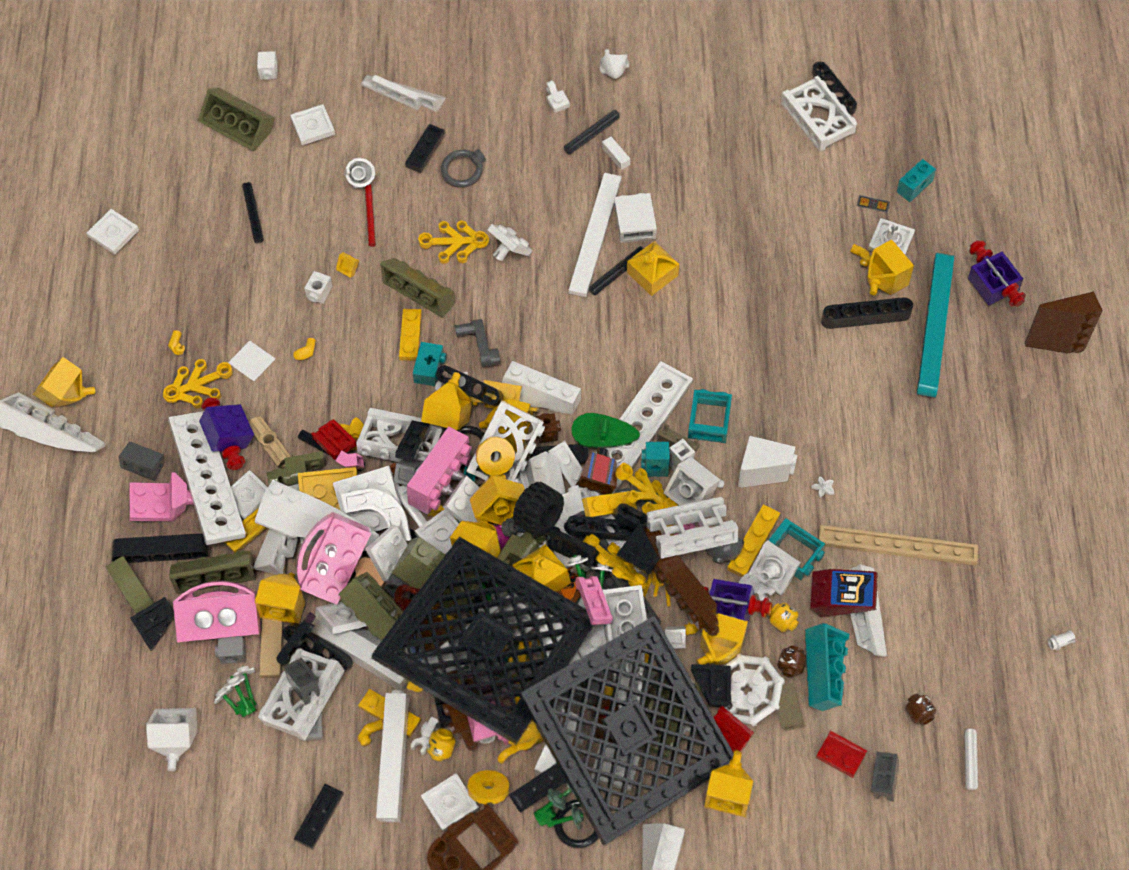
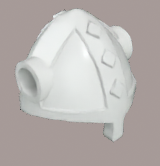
M605 49V55L600 60V71L602 74H607L617 79L622 75L625 68L629 67L627 54L611 55L609 54V49Z
M354 158L347 164L344 175L347 181L353 185V188H363L374 179L375 169L370 161L363 158Z

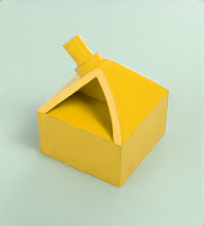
M892 239L878 246L872 252L867 271L870 295H876L878 288L892 295L909 285L914 265Z
M653 241L627 261V274L653 296L679 276V263L656 241Z
M62 357L51 367L33 395L50 407H61L76 403L86 397V395L95 394V388H85L82 386V370Z
M454 372L452 378L445 385L424 400L421 422L445 428L451 427L455 430H459L469 422L473 400L458 387V381L461 376L459 373Z
M509 398L505 400L508 404L531 415L529 403ZM498 406L487 415L484 421L479 422L481 429L488 428ZM506 409L505 414L514 423L521 418V416ZM523 421L517 426L518 430L523 426H527L524 429V433L527 434L531 422ZM500 426L498 432L504 434L510 428L507 426L505 430L503 426ZM511 433L504 439H506L512 445L514 451L517 452L516 441L513 433Z
M504 474L499 476L490 475L470 498L475 518L502 525V522L506 521L507 518L513 519V510L520 495L525 490L524 485L507 480Z
M477 518V522L461 521L450 536L452 546L460 536L496 558L501 553L497 530L487 521Z
M546 544L512 565L513 568L555 592L560 591L571 583L567 568Z
M293 572L273 575L260 581L254 602L260 618L300 624L305 601L301 588L294 579L295 574Z
M717 613L719 633L717 636H709L704 629L702 630L700 648L705 656L697 659V664H725L737 657V654L741 653L748 621Z
M734 751L733 758L729 761V764L712 770L705 799V808L741 817L746 816L753 780L741 767L742 753L740 751Z

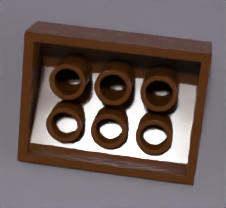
M1094 291L1040 304L1024 343L1025 346L1067 354L1084 351L1103 311Z

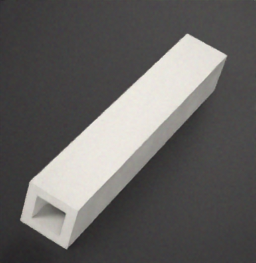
M393 690L392 693H386L376 813V818L379 822H400L409 710V697L401 690Z

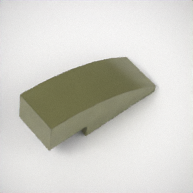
M123 556L106 566L109 574L135 614L153 604Z

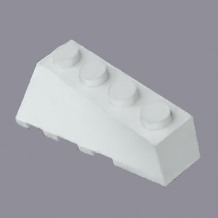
M514 361L511 362L503 377L502 383L522 386L520 401L529 403L531 407L547 408L549 411L573 415L581 401V388Z
M664 823L643 824L642 870H675L685 829Z

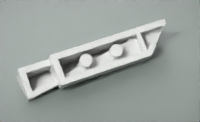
M367 75L361 82L362 86L416 110L424 106L437 112L446 97L388 81L377 75Z
M299 484L289 486L299 491ZM269 529L253 568L275 575L283 574L285 557L290 558L294 556L299 537L297 539L291 538Z
M861 564L849 569L860 571H874L872 567H868ZM877 591L876 610L851 613L850 615L857 645L871 651L876 656L885 657L887 652Z

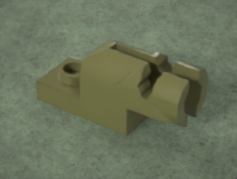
M323 451L284 458L285 469L281 467L267 472L268 484L270 485L272 480L286 486L299 484L298 473L307 472L309 469L318 470L326 466Z
M527 531L521 537L512 534L497 558L512 566V563L518 562L537 550L538 546L543 544L547 535L536 537Z

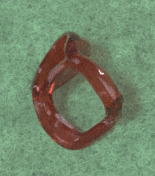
M406 584L400 585L394 594L395 603L404 612L412 600L401 598L402 594L408 591L416 595L420 589Z

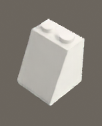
M749 436L740 470L738 487L743 488L788 481L789 474H794L798 455L794 454L795 447Z

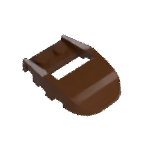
M484 804L482 810L475 814L470 812L457 823L453 822L447 827V831L441 837H438L428 849L427 863L430 870H496L519 844V841L488 804ZM474 823L500 853L497 858L483 869H481L457 839Z

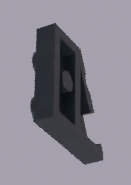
M638 524L616 554L620 559L649 575L660 559L646 535L645 529L640 524Z
M163 597L130 619L149 650L152 651L175 616L173 608L166 597Z
M691 664L690 670L709 707L721 708L723 706L724 708H730L731 666Z

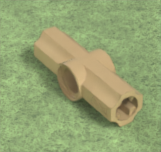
M261 416L252 418L249 424L263 451L269 455L278 468H285L284 458L291 456L278 440L276 433L269 428Z

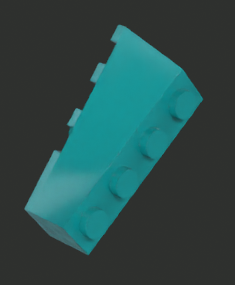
M822 623L805 629L809 706L825 711L842 705L844 689L842 674L846 671L843 661L844 656H847L848 648L845 647V644L849 640L850 634Z

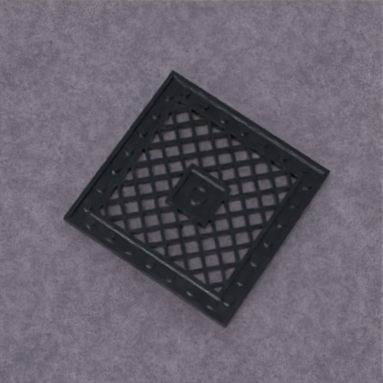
M459 536L372 653L371 659L517 745L532 722V718L521 699L516 704L514 697H519V693L568 666L595 625H591L585 608ZM473 571L474 577L465 579L464 573ZM459 574L460 580H454ZM490 581L492 587L483 589L482 583ZM477 584L478 590L469 591L467 585ZM463 586L464 592L455 593L453 587ZM449 588L450 594L444 595L446 590ZM508 592L510 598L501 599L499 593ZM494 594L496 600L486 601L485 595ZM480 596L482 602L472 603L471 597ZM466 598L467 604L458 606L457 599ZM452 600L453 607L444 608L443 602ZM526 602L527 608L518 609L517 603ZM438 603L439 609L433 610L435 605ZM512 604L513 610L504 611L503 605ZM498 606L499 612L490 614L489 607ZM484 608V612L480 610L477 615L475 614L476 609ZM470 611L471 617L462 618L460 612ZM543 612L545 618L536 619L534 613ZM455 613L457 619L447 620L446 614ZM529 614L531 620L522 622L520 615ZM441 615L443 621L433 623L432 616ZM515 616L517 623L508 624L506 618ZM427 618L428 624L422 625L424 620ZM561 622L562 629L554 630L552 623ZM465 624H470L469 627H468V628L466 629V631H465L464 625H465ZM547 624L549 631L540 632L538 626ZM459 625L460 632L451 633L449 627ZM533 627L535 633L526 634L524 628ZM445 628L446 634L436 635L435 629ZM515 629H519L520 636H514ZM421 631H431L432 637L422 638ZM416 633L417 639L411 640V638ZM563 635L557 642L556 636ZM551 637L552 644L544 645L542 638ZM454 639H459V646H454ZM537 639L538 646L529 647L528 641ZM448 641L450 647L440 649L439 642ZM523 642L524 648L515 650L514 643ZM434 643L435 650H425L424 644ZM509 644L510 651H504ZM411 646H420L421 652L411 653ZM552 650L550 655L547 657L546 651ZM466 651L468 658L458 659L457 652ZM541 652L542 659L533 660L531 653ZM452 654L453 660L443 661L442 655ZM526 654L528 661L519 662L517 656ZM437 656L439 662L429 664L427 657ZM512 657L514 663L505 665L503 658ZM497 660L499 661L500 666L490 667L489 663L494 665ZM484 662L485 668L476 670L474 663ZM470 664L471 671L461 672L460 665ZM540 665H542V667L540 668V670H539L538 673H537V670H536V667H535V666H540ZM455 666L457 673L447 675L445 668ZM530 667L532 674L523 675L521 669ZM516 670L518 676L509 678L507 671ZM502 672L503 679L494 680L493 673ZM488 675L489 681L480 683L478 676ZM473 677L475 684L465 685L464 678ZM532 681L528 688H526L525 682ZM520 683L522 690L512 691L511 684ZM505 685L507 692L498 694L496 687ZM491 688L493 695L483 696L482 689ZM509 698L511 705L502 707L500 700Z
M655 616L518 694L603 846L709 780L712 770L729 764V761L733 758L730 746ZM636 651L634 659L626 657ZM641 652L649 654L648 663L639 661ZM619 661L618 669L610 666ZM625 662L633 664L631 673L623 671ZM638 666L646 668L645 677L636 675ZM603 670L601 678L593 676ZM608 671L616 674L615 683L606 680ZM651 671L659 673L658 682L650 679ZM622 676L630 678L628 687L620 685ZM664 678L667 681L668 685L663 683ZM586 680L585 688L576 686ZM635 680L643 682L642 691L633 689ZM591 681L600 683L598 692L590 690ZM649 684L657 687L655 696L647 693ZM605 685L613 688L612 697L603 694ZM662 689L670 691L668 700L660 697ZM569 690L568 698L559 696ZM619 690L627 692L625 701L617 699ZM575 691L583 693L581 702L573 700ZM632 694L640 696V701L638 702L636 699L631 702ZM588 695L597 698L595 707L587 705ZM674 697H676L679 703L674 702ZM646 698L654 701L652 710L644 707ZM602 700L610 702L609 711L600 709ZM557 701L566 703L565 712L556 710ZM659 703L667 705L665 714L657 712ZM616 704L624 706L614 712ZM571 705L580 708L578 717L570 715ZM672 707L680 709L679 718L671 716ZM585 709L594 712L592 721L583 719ZM599 714L607 716L601 720L602 724L597 723ZM646 714H650V715H651L650 721H649L648 717L646 716ZM685 714L689 721L684 720ZM557 716L563 718L562 724L560 723ZM656 717L664 719L663 728L654 726ZM568 719L577 722L575 731L566 729ZM670 721L678 723L676 732L668 730ZM582 724L591 726L589 736L580 733ZM683 725L691 727L689 736L681 734ZM596 728L604 730L602 740L594 738ZM656 732L661 733L660 742L652 740L658 736ZM695 734L698 735L700 740L695 739ZM568 735L574 736L573 742H571ZM667 735L675 737L673 747L665 744ZM609 736L612 739L613 743L608 742ZM579 738L587 740L586 750L577 748ZM680 739L688 742L686 751L679 749ZM593 743L601 745L599 754L591 752ZM645 744L643 752L636 751V749ZM693 744L701 746L700 755L692 753ZM650 745L658 747L657 757L649 755ZM606 747L615 749L613 759L605 756ZM664 749L672 752L670 761L662 759ZM578 753L584 755L583 762ZM619 754L621 757L628 755L627 763L618 760ZM677 754L685 756L684 765L676 763ZM634 755L642 758L640 767L632 765ZM589 757L598 759L596 769L588 767ZM691 758L698 760L689 766ZM647 759L655 762L654 771L646 769ZM603 761L612 764L610 773L601 771ZM661 764L669 766L667 775L659 773ZM617 765L625 768L624 777L615 775ZM674 768L682 770L673 776ZM631 770L639 772L637 781L629 779ZM589 772L595 774L594 780L591 778ZM644 774L653 776L651 786L643 784ZM600 776L609 778L607 788L598 785ZM658 778L666 780L657 786ZM614 780L622 782L620 792L612 790ZM628 784L636 786L634 796L626 794ZM641 788L649 790L647 793L640 796ZM599 791L605 793V798H604V799H603V797H602V795L600 794ZM611 795L619 797L617 807L609 805ZM625 799L633 801L623 807Z

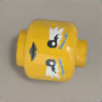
M777 603L772 608L771 614H768L770 616L769 622L782 633L788 630L792 632L799 624L797 621L798 612L787 603Z
M439 728L430 734L426 750L433 760L442 761L443 759H448L452 756L456 739L451 731Z

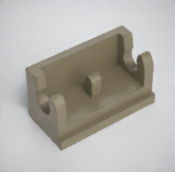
M666 423L664 424L663 431L660 430L657 434V442H669V447L681 439H684L695 453L700 446L699 440L695 439L692 441L669 429V425Z
M785 684L782 686L779 701L780 708L777 711L781 728H784L785 731L804 728L805 724L794 684Z

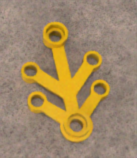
M463 220L457 222V231L450 227L447 221L439 223V231L447 233L451 237L433 238L430 233L426 232L418 237L419 246L423 249H429L432 245H451L438 255L439 262L442 264L448 263L449 257L463 244L470 245L457 253V261L459 263L467 262L468 255L476 248L481 249L489 244V237L485 232H475ZM458 232H465L470 237H463Z
M198 359L195 362V368L187 384L182 386L183 379H187L190 373L187 367H180L177 370L178 374L174 383L166 386L163 391L165 401L175 403L181 400L191 403L194 408L199 409L203 404L202 398L200 396L193 397L185 394L186 392L193 391L207 395L210 398L220 399L221 393L219 389H211L202 385L219 378H230L233 373L231 365L227 362H222L217 366V371L199 378L201 372L207 369V364L205 360Z
M621 463L616 468L615 475L619 480H628L642 491L631 490L626 495L629 502L634 504L638 500H653L657 503L646 502L642 506V511L646 515L647 512L678 506L676 502L667 498L664 494L660 481L653 480L650 483L647 477L648 474L643 468H639L634 473V476H632L633 469L627 463Z
M590 534V536L585 537L583 542L596 547V550L600 552L596 560L602 565L612 567V573L616 577L628 580L630 586L642 585V589L647 587L646 578L642 574L637 573L634 566L616 555L620 550L617 544L611 542L607 547L609 551L607 552L599 545L600 540L595 535Z

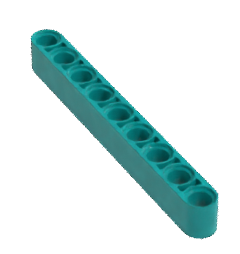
M935 254L917 395L935 398L937 396L955 255Z

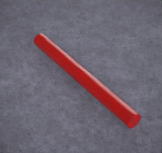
M368 184L364 186L368 245L374 247L376 241L372 185Z

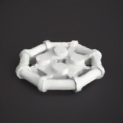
M739 653L737 657L724 665L731 666V670L738 665L740 666V670L735 671L731 676V703L733 707L728 711L742 723L757 726L758 722L775 710H779L782 686L785 681L770 663L768 657L746 656ZM745 664L759 665L757 670L745 669ZM764 670L768 672L773 679L772 681L766 682L762 676ZM749 686L752 692L750 691L747 695H744L743 688ZM774 687L772 699L768 700L769 688ZM759 705H768L755 714L754 711L757 709ZM740 710L747 711L750 715H738L736 713Z

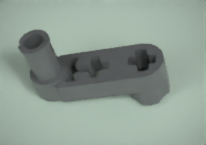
M482 319L472 320L471 323L455 325L457 337L467 334L476 336L482 367L501 364L498 348L488 349Z

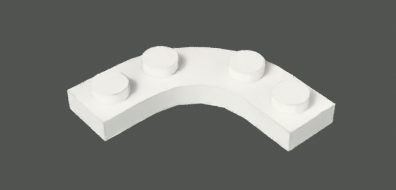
M363 489L341 494L345 514L361 510L378 511L385 518L388 528L391 525H397L405 541L411 540L406 513L400 503L391 495L374 489Z

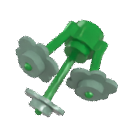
M566 782L568 789L563 793L557 789L553 790L550 788L547 794L550 802L534 811V816L540 826L547 824L548 828L556 824L574 820L575 826L581 829V822L584 821L583 813L575 805H572L571 816L554 820L556 813L553 806L564 810L566 808L565 797L571 792L573 793L568 782Z

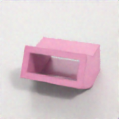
M341 450L336 462L347 468L356 467L357 470L364 469L363 456L357 453L348 454Z

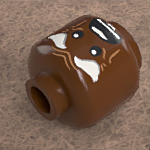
M789 646L781 651L777 666L782 671V675L793 678L802 674L807 657L801 648Z
M917 693L908 698L905 710L914 724L924 726L935 719L936 708L927 695L919 696Z

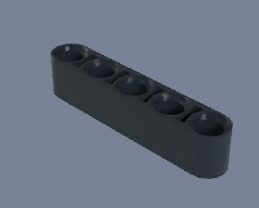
M907 297L828 305L823 310L821 324L827 329L906 321L911 316L913 302Z
M203 534L118 538L112 542L113 562L122 556L127 563L190 560L201 557L207 558L209 555V545H206Z

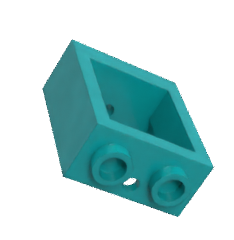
M694 389L688 439L726 443L732 394ZM697 404L726 407L723 427L695 424Z
M785 518L768 541L778 547L788 534L815 551L803 568L798 567L794 574L796 578L802 581L805 575L808 577L812 573L814 563L816 561L820 562L825 555V543Z

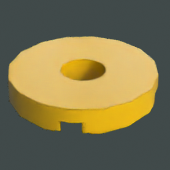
M498 436L489 437L483 443L481 442L476 451V462L479 468L486 474L493 476L506 473L512 467L515 460V451L512 445L506 439ZM494 451L500 452V457L496 461L490 459Z
M494 770L479 771L468 780L467 789L469 797L480 804L487 805V802L497 804L508 796L509 781L500 772ZM490 786V787H493V788H491V789H486V788H484V787Z

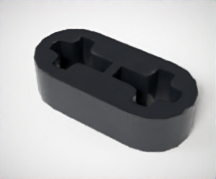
M625 503L619 504L614 509L613 516L619 523L633 530L636 529L638 524L644 529L647 528V515Z

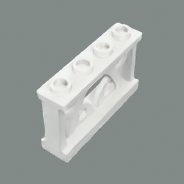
M819 76L790 91L782 92L781 104L819 152L825 150L827 146L855 134L857 126L855 118L850 116L846 107L837 100L836 95L828 89L825 81L821 80ZM813 89L819 94L815 95L813 91L811 97H808L807 93ZM812 105L829 109L827 122L820 118L810 117ZM839 121L844 125V128L840 130L832 127V125L835 127H841V125L838 124ZM829 130L833 132L832 134L825 136L829 132Z
M501 400L481 442L483 443L489 437L498 436L505 438L513 433L517 445L514 462L519 461L515 469L513 466L509 469L510 476L507 480L518 482L519 479L516 476L519 470L523 472L528 462L525 458L528 453L532 454L536 444L533 442L536 436L540 437L545 426H543V420ZM506 409L521 416V418L514 423L505 414ZM523 421H529L533 425V430L530 434H525L524 429L527 426H523L518 430V424ZM500 426H503L505 430L507 426L510 428L504 434L498 432ZM522 439L529 440L525 449L523 446ZM494 451V452H495V458H494V460H492V461L498 460V458H499V452H498V451ZM475 452L466 471L486 480L490 475L477 469L478 464Z
M370 408L361 434L357 439V453L384 460L401 461L402 459L395 458L398 446L394 445L387 436H393L399 432L405 433L412 420L421 422V418ZM430 424V431L423 446L427 447L430 451L444 434V427ZM371 427H376L377 431H370ZM379 436V437H374L371 441H370V440H367L369 437ZM429 438L433 439L432 445L427 442ZM421 447L415 461L423 463L429 452H424L423 447Z
M298 648L295 654L292 655L289 664L301 657L305 663L311 662L312 672L319 680L317 684L320 689V695L317 696L314 693L315 691H311L309 704L305 705L301 700L293 706L291 700V690L293 688L289 684L284 671L277 685L271 691L266 704L261 708L258 718L265 726H270L305 741L345 670L336 660H329ZM318 665L326 667L325 670L317 671ZM288 712L283 718L274 719L277 714L281 716ZM290 718L295 721L293 726L286 724Z

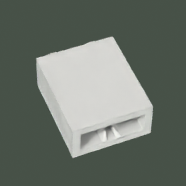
M650 193L614 197V209L620 243L656 239L657 228Z

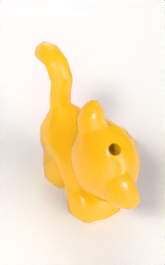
M533 720L517 745L511 741L508 742L512 746L504 749L497 757L498 763L503 764L510 755L519 750L528 751L544 741Z

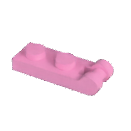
M590 576L589 579L577 577L575 580L576 588L580 591L591 625L611 624L613 618L598 577Z

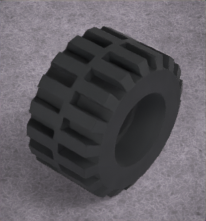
M541 481L529 485L515 504L513 510L514 523L533 536L540 537L545 535L549 528L555 526L563 511L564 497L561 493Z

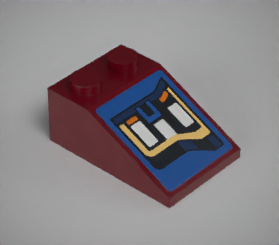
M842 569L812 571L810 609L820 617L876 610L878 573L876 571Z

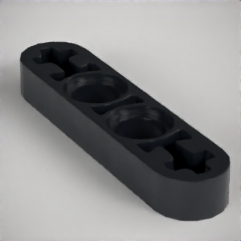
M819 61L814 63L812 68L813 77L819 76L823 81L832 80L834 84H826L828 89L833 93H843L842 97L836 96L837 100L846 107L850 115H853L857 108L856 100L825 62Z
M446 365L440 366L437 369V379L445 384L451 378L445 377L443 375L444 371L450 375H453L454 372L459 373L460 377L463 376L466 380L465 385L459 388L482 402L496 406L503 400V394L499 389ZM476 384L481 385V392L479 394L473 392ZM488 392L494 394L497 398L494 400L485 394Z
M574 515L570 516L564 524V530L567 534L579 537L593 534L601 539L627 541L634 531L619 523L616 519ZM588 524L594 525L596 531L589 529ZM606 526H611L614 529V533L609 532Z
M291 623L283 629V637L286 641L289 640L300 624ZM310 632L309 635L304 633L302 636L304 641L299 646L300 649L326 658L322 654V649L325 648L329 651V658L327 659H335L340 665L342 664L340 660H343L344 672L351 669L353 662L347 653L313 632ZM306 638H309V639L312 640V642H313V647H312V648H310V647L307 646V644H306Z

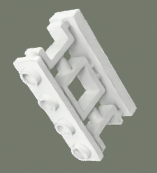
M723 497L647 512V527L650 532L660 530L662 534L656 536L657 548L659 547L661 559L738 542V526L736 522L734 523L733 520L723 522L721 518L726 516V505H724ZM698 522L700 525L698 528L685 530L683 527L685 524Z

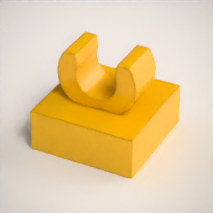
M342 252L339 254L336 270L351 278L355 275L359 260Z

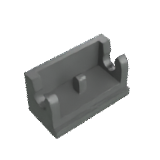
M129 441L119 455L120 467L155 481L164 464L161 462L164 455Z
M302 657L283 667L289 684L305 705L310 703L309 693L311 691H315L314 693L317 696L320 695V689L317 684L319 680Z
M876 752L871 793H874V797L880 799V796L887 797L888 801L894 802L899 769L898 754Z

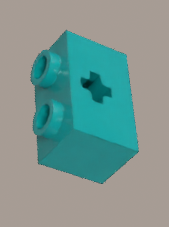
M924 159L920 160L899 180L896 192L911 202L933 182L936 168Z
M421 342L412 373L414 383L429 386L436 385L438 381L436 377L437 369L442 364H445L447 354L444 353L443 345Z
M646 442L645 449H642L641 468L647 472V477H668L670 460L669 442Z

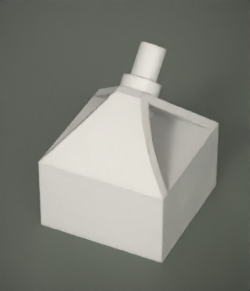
M689 457L678 464L664 494L679 506L711 499L717 487L723 488L724 481L720 480L692 457Z
M196 708L155 709L146 724L148 748L166 756L168 771L176 770V762L190 748L198 732Z

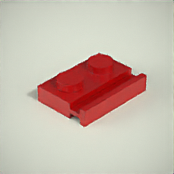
M334 419L318 428L317 432L311 433L312 438L334 460L337 459L341 450L347 453L357 446L356 440Z
M722 706L713 718L732 752H742L750 738L754 735V732Z
M830 730L816 758L853 778L867 750Z

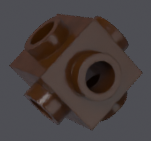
M543 413L536 416V418L543 420V426H545L542 435L538 437L539 443L558 441V432L561 431L560 420L555 418V413Z

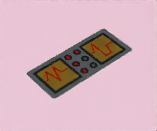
M859 195L857 202L859 207L888 212L890 204L889 201Z

